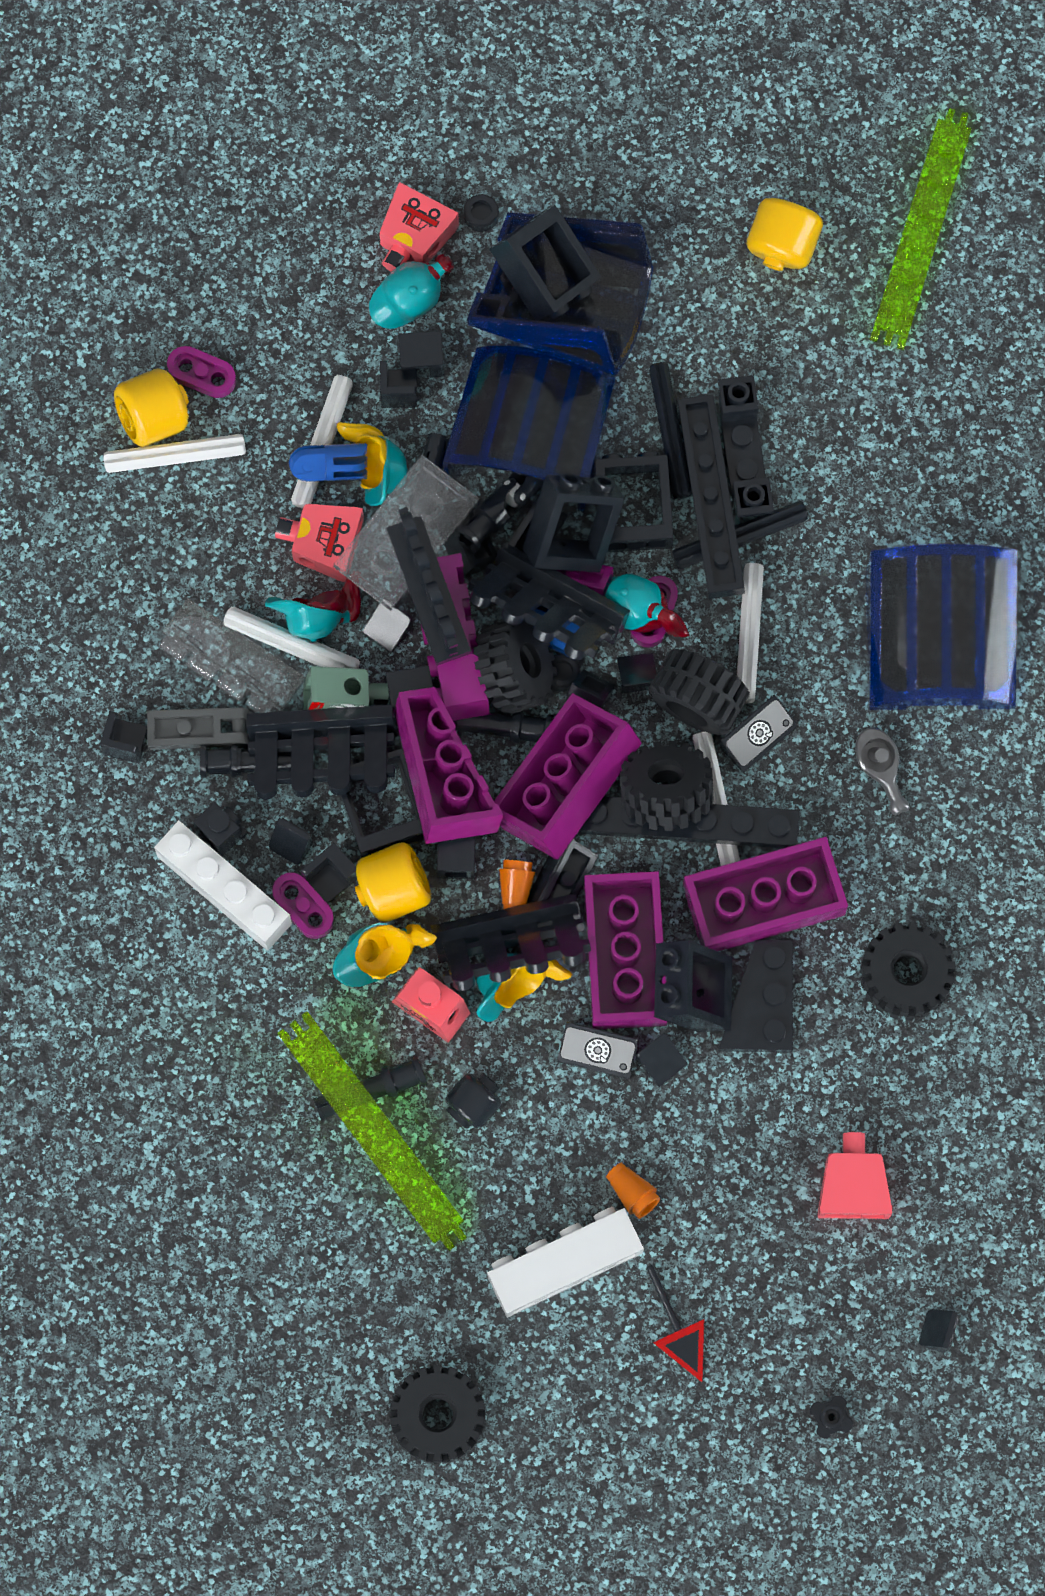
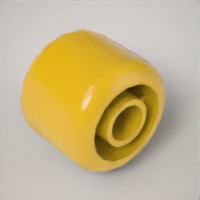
M765 198L758 206L747 237V248L753 255L764 260V266L773 270L783 271L784 267L803 269L811 261L823 227V220L819 214L799 204L778 198Z
M160 368L153 369L119 383L114 390V403L121 424L128 437L138 446L146 447L181 433L188 424L187 404L189 401L186 391L181 384H177L172 375L166 370Z
M408 843L394 844L363 857L357 862L356 876L359 884L355 886L357 897L363 907L368 905L374 917L380 922H390L430 904L431 890L427 876L418 856Z

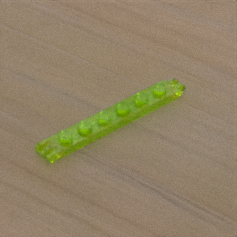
M952 108L948 109L945 120L938 118L869 340L877 342L880 330L887 332L883 345L890 346L893 335H900L897 349L903 351L972 128L966 126L969 113L962 112L959 124L952 122L955 114V109Z
M304 1012L301 1016L303 1021L310 1026L307 1030L303 1031L297 1021L294 1020L289 1025L297 1034L295 1039L291 1040L290 1035L284 1029L280 1030L277 1034L432 1242L435 1244L441 1240L446 1248L451 1251L455 1246L447 1234L453 1230L461 1242L464 1241L467 1236L459 1227L464 1220L309 1012Z

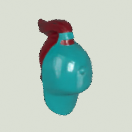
M440 254L435 258V263L433 264L411 261L395 268L371 297L369 312L375 324L383 328L394 329L428 313L438 303L443 274L452 272L454 268L452 259L449 256Z
M358 571L353 572L346 579L342 590L323 592L306 600L302 598L284 600L278 597H269L265 601V606L285 614L287 627L292 635L316 642L317 639L331 634L338 624L353 622L358 618L361 610L359 590L361 573Z
M623 574L613 577L605 597L630 610L624 629L645 633L663 627L667 634L682 638L689 636L684 621L680 615L668 608L664 593L656 583L635 574Z

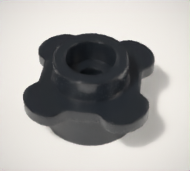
M834 1396L829 1402L823 1404L815 1402L812 1404L810 1414L815 1417L818 1426L816 1433L820 1438L828 1439L833 1433L839 1431L847 1433L852 1429L853 1421L847 1416L845 1410L847 1402L843 1397ZM834 1414L835 1420L830 1421L828 1415Z

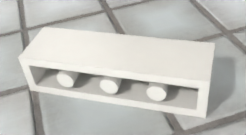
M179 820L154 847L157 857L267 951L292 925L289 913Z
M614 1207L607 1208L594 1215L595 1222L585 1227H582L580 1223L573 1224L559 1232L561 1238L549 1244L546 1239H542L526 1247L527 1254L515 1260L512 1255H508L492 1263L493 1270L487 1272L488 1279L506 1317L508 1318L643 1254L644 1248L625 1208L618 1211Z

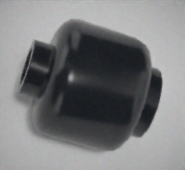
M467 1073L447 1093L446 1101L449 1106L446 1108V1111L466 1129H469L470 1126L481 1128L501 1106V1100L496 1094L500 1087L485 1073L479 1078L474 1074Z

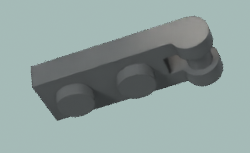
M210 708L147 711L148 749L200 748V745H206L207 748L231 747L232 745L247 748L248 742H251L246 726L247 714L250 713V709ZM221 723H232V733H222Z

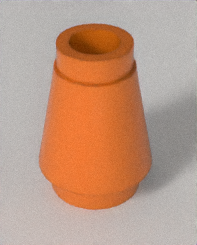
M503 860V869H499L503 909L527 904L536 873L532 871L533 862Z
M623 1163L613 1167L606 1176L630 1215L634 1214L638 1219L650 1213L660 1201V1197L656 1194L657 1188Z

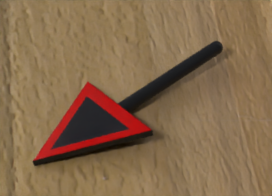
M648 1265L646 1268L675 1331V1333L653 1343L703 1383L704 1319L682 1329L653 1265Z

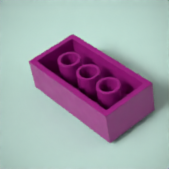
M572 693L494 800V803L498 804L503 813L500 824L501 828L558 860L617 779L620 771H622L621 766L623 762H628V755L636 752L642 744L629 723Z
M827 837L684 876L682 886L700 945L716 951H722L755 940L845 916L848 909V903Z
M659 871L585 875L587 939L591 947V951L588 952L592 1028L617 1029L667 1026V1021L654 1017L656 943H663ZM666 976L662 979L663 984L666 983Z

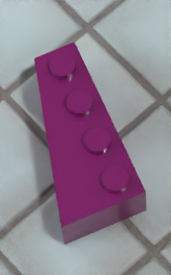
M461 553L437 557L470 646L471 654L436 666L433 655L427 656L431 677L438 676L439 688H436L453 721L489 715L488 698L484 693L486 686L485 684L480 685L478 677H481L480 670L475 669L474 662L478 661V657L474 655V647H477L478 644L475 641L474 620H471L472 615L467 583L464 582ZM421 625L424 645H428L426 636Z
M430 687L399 692L394 713L425 843L429 844L497 833L503 813L489 794V787L483 776L479 775L471 760L472 755L466 744L463 745L455 730L456 726L436 688Z

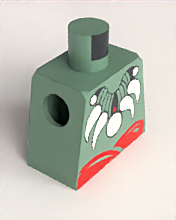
M311 666L303 683V710L388 705V684L369 683L368 670Z

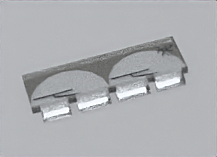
M187 598L162 630V633L166 636L160 644L162 650L180 662L191 652L192 655L188 659L186 666L208 681H212L218 674V671L222 673L216 682V686L239 702L250 692L251 695L246 701L245 706L256 713L274 712V709L278 712L282 711L306 679L305 676L238 631L226 627L222 620L189 598Z

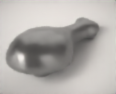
M864 729L858 735L855 744L858 764L869 777L877 781L884 788L890 801L889 807L893 815L896 816L908 811L910 808L909 802L901 795L896 782L900 761L896 744L888 734L880 729Z

